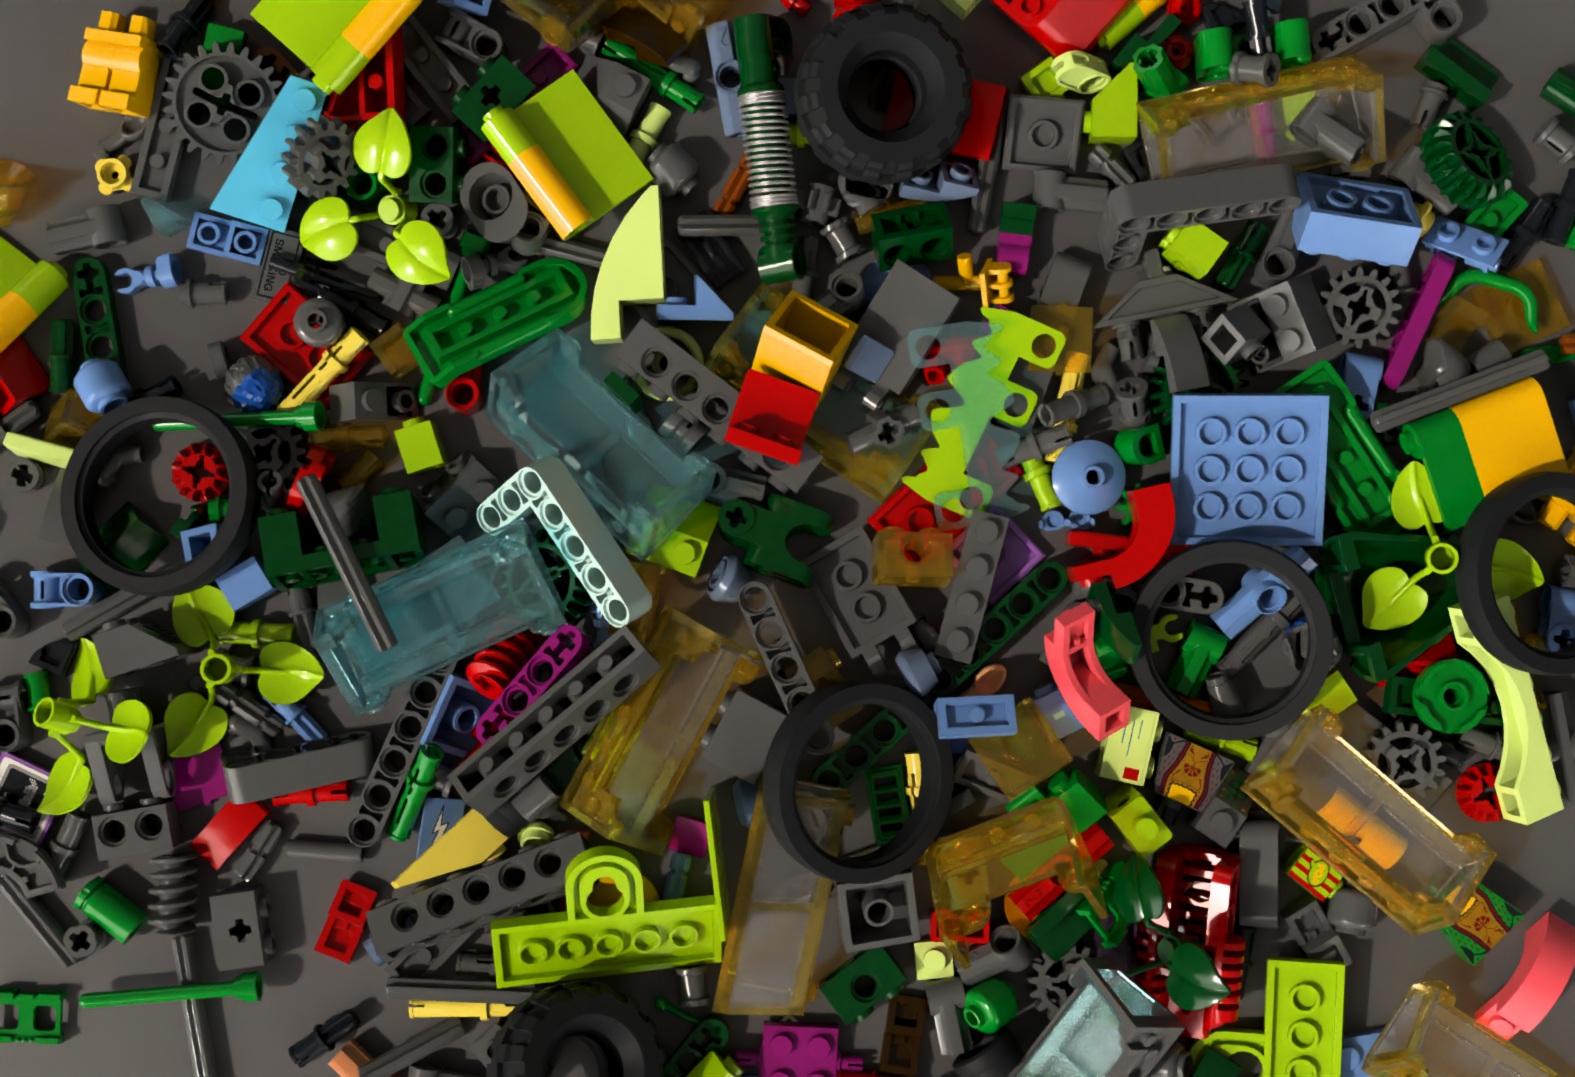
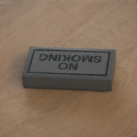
M269 229L252 298L269 303L287 281L296 287L293 284L294 276L269 268V261L271 256L276 254L302 263L306 248L300 242L299 233L285 230L283 233ZM289 294L283 299L281 303L287 304Z

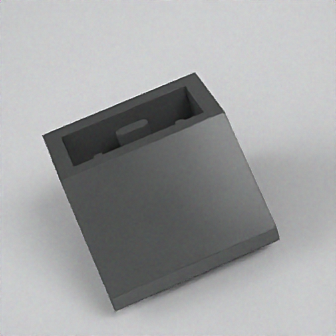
M1309 273L1284 281L1227 307L1229 311L1247 304L1271 330V333L1262 342L1264 345L1263 350L1253 359L1249 360L1254 376L1337 342Z

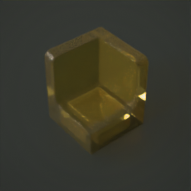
M1458 296L1452 297L1442 305L1424 340L1441 338L1462 352L1472 331L1483 327L1490 313Z
M398 322L371 342L369 346L390 374L400 379L419 364L403 338V331L406 326Z
M70 388L52 406L43 440L75 449L88 429L101 418V413L90 412L85 407L77 391Z

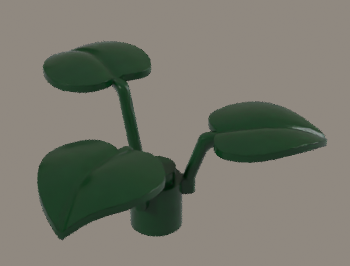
M1140 853L1132 855L1118 875L1115 883L1114 899L1116 907L1126 921L1139 923L1143 920L1147 928L1165 934V936L1157 945L1159 959L1123 972L1131 977L1159 966L1167 965L1168 970L1171 972L1166 981V989L1170 998L1177 1006L1185 1010H1200L1219 1003L1232 990L1220 976L1213 960L1203 949L1201 940L1196 934H1177L1175 927L1167 928L1152 921V919L1160 918L1164 913V892L1148 861ZM1115 977L1109 986L1126 1008L1130 1010L1128 991L1120 983L1123 980L1120 977ZM1103 994L1086 1015L1092 1024L1105 1028L1116 1027L1123 1022Z

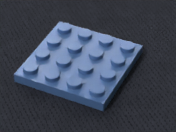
M1172 393L1170 484L1175 504V525L1169 545H1196L1218 539H1243L1275 546H1323L1330 395L1327 393Z

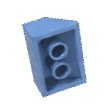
M1299 172L1297 186L1301 197V204L1294 209L1292 233L1297 250L1310 255H1319L1321 253L1339 256L1349 261L1356 259L1373 261L1382 266H1408L1423 230L1409 188Z

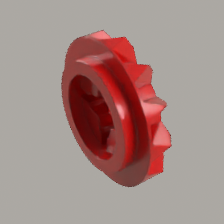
M191 443L190 446L178 451V456L171 464V481L175 484L179 494L192 501L207 502L209 499H216V496L222 495L229 485L228 472L223 457L218 448L212 444ZM204 462V469L209 470V473H213L215 476L202 477L200 483L196 482V475L191 474L187 469L188 467H199L200 463Z
M1478 763L1467 768L1459 777L1455 789L1456 800L1462 812L1469 818L1486 823L1500 821L1503 817L1496 792L1491 795L1492 804L1485 799H1474L1483 792L1482 782H1485L1488 787H1495L1494 783L1500 766L1492 763Z

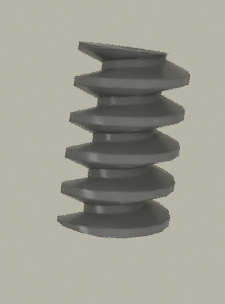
M164 854L149 859L150 864L160 867V871L149 874V878L159 881L160 886L148 889L149 894L159 897V901L148 904V909L159 912V916L147 919L148 924L158 927L156 933L176 935L196 931V924L187 920L195 918L197 911L187 905L197 901V895L188 890L197 887L198 881L188 875L196 873L198 865L188 860L194 859L199 855Z

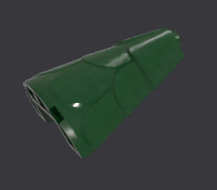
M1349 531L1328 538L1319 550V553L1323 556L1322 564L1315 568V583L1328 606L1333 628L1342 643V652L1346 651L1353 661L1350 662L1349 667L1367 681L1379 683L1386 679H1391L1431 645H1436L1453 630L1448 607L1459 603L1455 569L1447 574H1438L1432 571L1429 575L1415 583L1426 591L1428 603L1423 614L1413 623L1392 630L1368 629L1362 623V590L1367 578L1380 568L1397 567L1402 569L1410 579L1414 574L1427 566L1424 555L1426 549L1432 544L1430 536L1406 533L1391 535ZM1445 535L1439 537L1440 542L1450 544L1457 550L1461 536Z

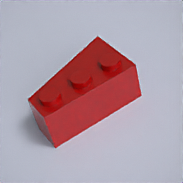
M402 25L341 95L335 91L331 93L327 111H324L323 115L328 116L332 120L334 117H337L350 128H360L364 123L385 109L395 108L405 125H407Z

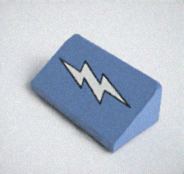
M432 794L426 796L416 859L464 816L466 803L463 799L453 797L447 799Z

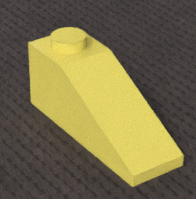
M472 808L390 884L397 889L483 863L485 860L489 861L498 858L507 849L503 843L509 837L496 830L482 814Z

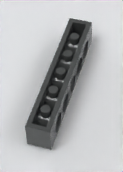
M641 318L614 354L620 359L617 367L634 380L638 374L651 383L647 388L648 391L664 403L670 397L681 406L677 413L694 426L700 420L711 429L707 435L723 448H726L729 443L723 441L740 392ZM661 353L666 357L668 365L664 372L653 374L646 369L645 362L650 354ZM682 376H691L697 381V392L691 397H683L676 391V382ZM718 398L727 404L728 412L725 418L713 420L707 415L706 405L712 399ZM804 442L798 466L786 462L780 466H773L768 462L766 455L731 444L741 451L737 457L753 471H756L759 466L771 474L767 481L784 494L788 489L797 493L823 459L820 453Z
M626 625L622 626L447 776L464 802L487 818L663 667L644 643Z
M563 832L553 838V842L548 844L526 846L520 849L516 856L505 860L504 858L489 860L479 870L471 873L467 871L457 872L447 878V882L436 886L423 885L415 888L410 896L399 900L397 898H389L377 903L375 909L365 912L376 955L389 963L487 926L492 919L508 918L566 896L564 881L566 869L578 854L590 849L588 840L580 832ZM553 860H561L559 870L554 874L547 875L546 869L548 864ZM519 873H525L523 884L517 888H511L513 877ZM600 878L597 879L593 883V885L601 883ZM484 886H489L488 896L484 900L476 902L478 890ZM453 899L454 905L452 910L448 914L441 915L440 910L443 903ZM418 913L416 924L406 929V919L411 914Z

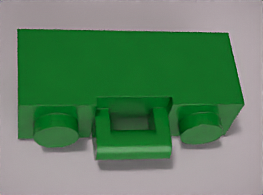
M1075 766L1067 773L1061 771L1053 776L1048 783L1046 792L1034 782L1005 806L1012 817L1010 819L1004 817L993 826L990 834L991 851L1021 880L1025 879L1108 813L1104 794Z

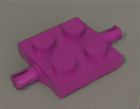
M764 1020L763 1039L759 1046V1051L736 1049V1062L739 1065L758 1066L760 1077H838V1071L840 1070L860 1072L863 1070V1055H841L838 1046V1024Z

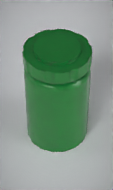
M97 876L79 892L73 906L78 910L83 909V913L124 945L140 930L149 915L108 883L104 884L105 880Z

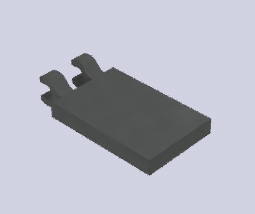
M899 259L895 262L859 320L858 329L844 357L845 360L848 359L864 334L874 337L894 351V356L879 380L862 401V404L873 411L877 408L881 410L884 407L892 391L903 396L962 302L961 298ZM843 366L836 373L831 383L843 391L850 392L859 375Z
M862 525L800 561L808 565L812 570L814 580L811 588L852 660L863 655L873 675L878 678L889 672L890 669L876 647L896 637L903 650L920 649L909 630L918 621Z

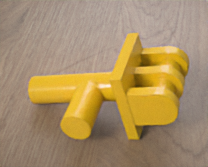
M961 253L957 255L959 276H934L933 278L934 282L948 291H981L983 307H989L990 304H1008L1015 300L1014 293L1010 291V287L1013 286V279L1008 276V273L1012 271L1009 262H994L993 258H987L979 276H974L972 255L970 253Z

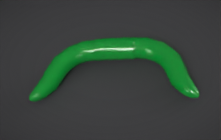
M1481 269L1464 271L1450 281L1438 303L1440 305L1452 300L1464 286L1473 283L1516 294L1524 304L1525 321L1529 329L1533 333L1539 332L1538 300L1533 290L1523 281L1492 271H1489L1487 274Z

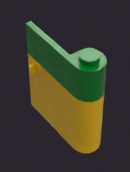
M1532 377L1522 379L1403 425L1402 433L1399 435L1403 451L1407 455L1411 454L1414 458L1423 460L1445 530L1448 532L1465 526L1480 501L1493 489L1506 481L1537 472L1569 473L1545 394L1540 384Z

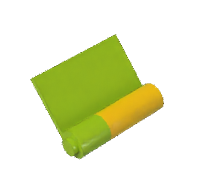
M261 0L250 15L310 67L316 74L311 80L327 95H330L333 91L341 95L423 0Z
M574 69L514 110L512 107L503 109L499 105L483 117L485 124L481 130L563 241L572 238L654 180Z

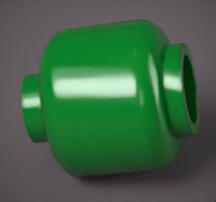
M989 977L977 983L965 993L964 1019L970 1027L982 1033L992 1034L1012 1021L1018 1012L1017 993L1013 986L1005 980Z

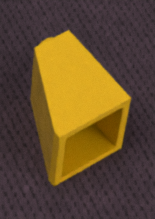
M792 289L765 324L751 369L818 392L820 397L815 408L816 411L832 385L831 382L839 370L859 325Z

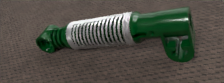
M765 13L743 15L733 19L741 87L737 91V99L739 100L737 103H739L738 107L741 108L738 112L744 114L739 119L745 121L740 126L746 127L741 132L747 134L742 139L748 141L743 146L749 147V149L744 151L745 154L750 155L745 157L746 161H750L745 166L751 168L746 173L752 174L747 180L753 181L748 187L754 188V190L749 191V194H760V196H754L749 199L752 202L750 204L752 206V215L758 219V224H763V227L759 228V233H764V236L760 237V242L766 245L762 246L758 252V271L761 280L767 285L802 280L806 275V257L800 243L793 242V239L798 238L797 233H792V230L796 229V223H791V220L795 219V213L799 209V202L797 201L798 194L795 193L797 189L794 188L796 182L792 181L796 176L791 174L795 169L791 167L794 162L790 160L793 157L790 154L792 149L788 147L791 142L788 140L790 135L787 133L790 129L786 127L789 122L785 120L788 115L784 113L787 110L784 107L786 104V99L784 98L786 96L784 95V86L778 82L776 58L789 56L792 53V34L787 21L781 17Z

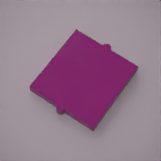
M221 741L203 753L188 757H175L176 791L173 798L178 812L203 803L206 806L211 805L214 799L228 795L220 759V753L224 751Z

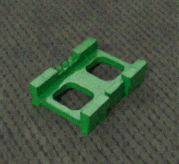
M1110 861L1099 876L1101 881L1095 886V890L1091 894H1087L1075 910L1079 916L1085 915L1104 940L1101 944L1105 949L1118 947L1128 932L1126 926L1131 924L1119 913L1114 899L1115 883L1118 875L1126 865L1124 861ZM1103 904H1106L1115 916V922L1108 932L1097 919V913Z
M0 987V1004L16 1005L19 1008L17 1028L0 1027V1042L18 1043L22 1041L26 1043L29 1041V1043L35 1042V1044H62L64 1042V1034H62L63 999L66 998L67 990L43 989L40 993L27 991L20 993V988ZM37 1006H53L56 1009V1026L53 1030L38 1029L36 1027L35 1016Z

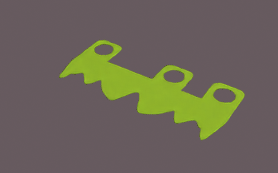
M980 307L981 313L989 319V326L992 330L990 335L975 339L972 342L974 348L982 357L961 364L948 376L951 385L963 398L964 405L935 408L932 410V432L939 444V448L922 449L921 454L928 468L926 472L919 473L916 477H901L903 483L925 500L967 518H971L973 510L965 509L960 503V495L967 487H977L982 491L983 502L976 509L984 512L993 495V489L990 485L964 474L990 416L1016 427H1022L1027 424L1038 400L1034 391L1008 380L1018 357L1043 368H1051L1055 365L1066 341L1062 332L1015 311ZM1041 334H1048L1055 340V350L1047 358H1039L1032 351L1034 339ZM1013 393L1024 395L1028 403L1024 414L1018 417L1009 416L1004 410L1006 398Z

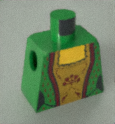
M1440 871L1433 875L1426 884V887L1438 898L1428 909L1433 916V921L1457 955L1472 966H1475L1524 917L1518 909L1467 875H1462L1454 883L1443 871Z

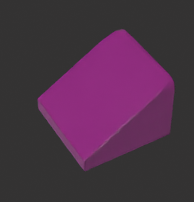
M677 813L668 849L704 859L708 845L705 820Z

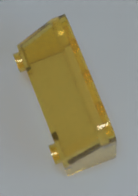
M1046 798L934 842L927 851L926 864L939 936L964 970L972 967L966 935L981 930L988 923L991 915L989 900L1057 875L1058 881L1065 891L1073 894L1083 892L1101 920L1108 917L1095 865L1071 811L1060 798Z

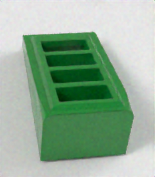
M901 763L872 767L865 771L876 845L887 844L901 830L881 832L880 825L902 822L903 827L909 819ZM895 776V784L874 787V779ZM891 792L898 793V798L883 801L876 800V795ZM900 807V814L879 817L878 810Z

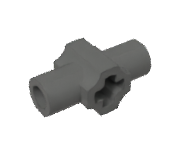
M376 267L367 282L368 289L384 297L382 301L384 305L413 319L415 313L421 316L444 304V300L427 292L429 285L406 282L380 267Z
M912 402L889 413H884L877 408L875 411L872 410L866 413L865 422L861 426L844 433V438L854 456L877 445H882L890 450L900 445V439L905 432L922 425V419Z

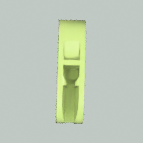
M1083 51L1065 52L1057 56L1051 63V69L1056 73V83L1061 87L1086 95L1099 92L1111 82V75L1106 62Z

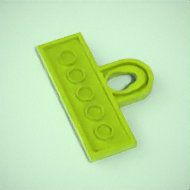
M598 846L587 849L570 862L564 879L567 911L490 920L497 989L722 962V944L719 939L714 895L644 902L643 880L638 861L628 851L614 846ZM602 877L613 879L616 888L622 893L621 898L616 903L606 907L595 906L587 900V897L593 891V883Z
M1267 956L1264 1030L1228 1027L1212 1029L1208 1038H1196L1189 1047L1188 1052L1191 1053L1193 1060L1192 1069L1207 1047L1211 1046L1226 1057L1243 1051L1254 1054L1262 1064L1261 1073L1258 1077H1340L1345 984L1344 961Z

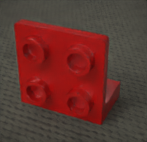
M749 369L723 441L798 466L803 452L801 449L820 395L818 392Z

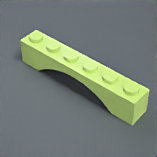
M1494 593L1504 620L1519 637L1515 621V609L1510 602L1509 595ZM1459 603L1448 607L1457 644L1470 652L1482 665L1494 685L1500 702L1504 724V746L1500 768L1494 785L1503 819L1530 825L1563 810L1564 806L1560 795L1561 787L1554 772L1551 760L1552 752L1546 741L1542 725L1543 717L1537 706L1532 677L1528 672L1503 664L1482 647L1469 629Z

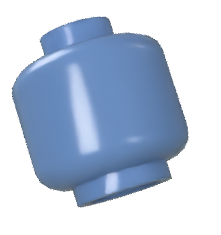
M99 358L87 360L80 366V370L74 377V388L90 412L105 415L118 406L128 403L132 388L120 366L115 361L109 359L100 360Z

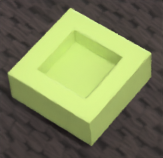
M931 939L913 942L917 980L954 977L951 943L933 942Z

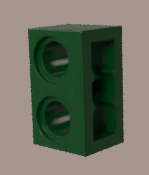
M410 126L409 137L412 146V160L409 167V202L462 204L460 201V189H462L463 178L466 175L464 174V160L468 157L470 148L469 139L465 136V128ZM442 136L446 141L447 149L442 156H439L435 150V143ZM440 174L446 180V188L442 194H439L435 189V179Z
M944 200L871 214L872 248L880 272L891 270L897 259L909 266L953 258V226Z

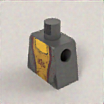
M1162 730L1155 754L1153 774L1148 781V789L1163 795L1156 812L1161 820L1176 825L1184 805L1202 812L1233 767L1234 761Z

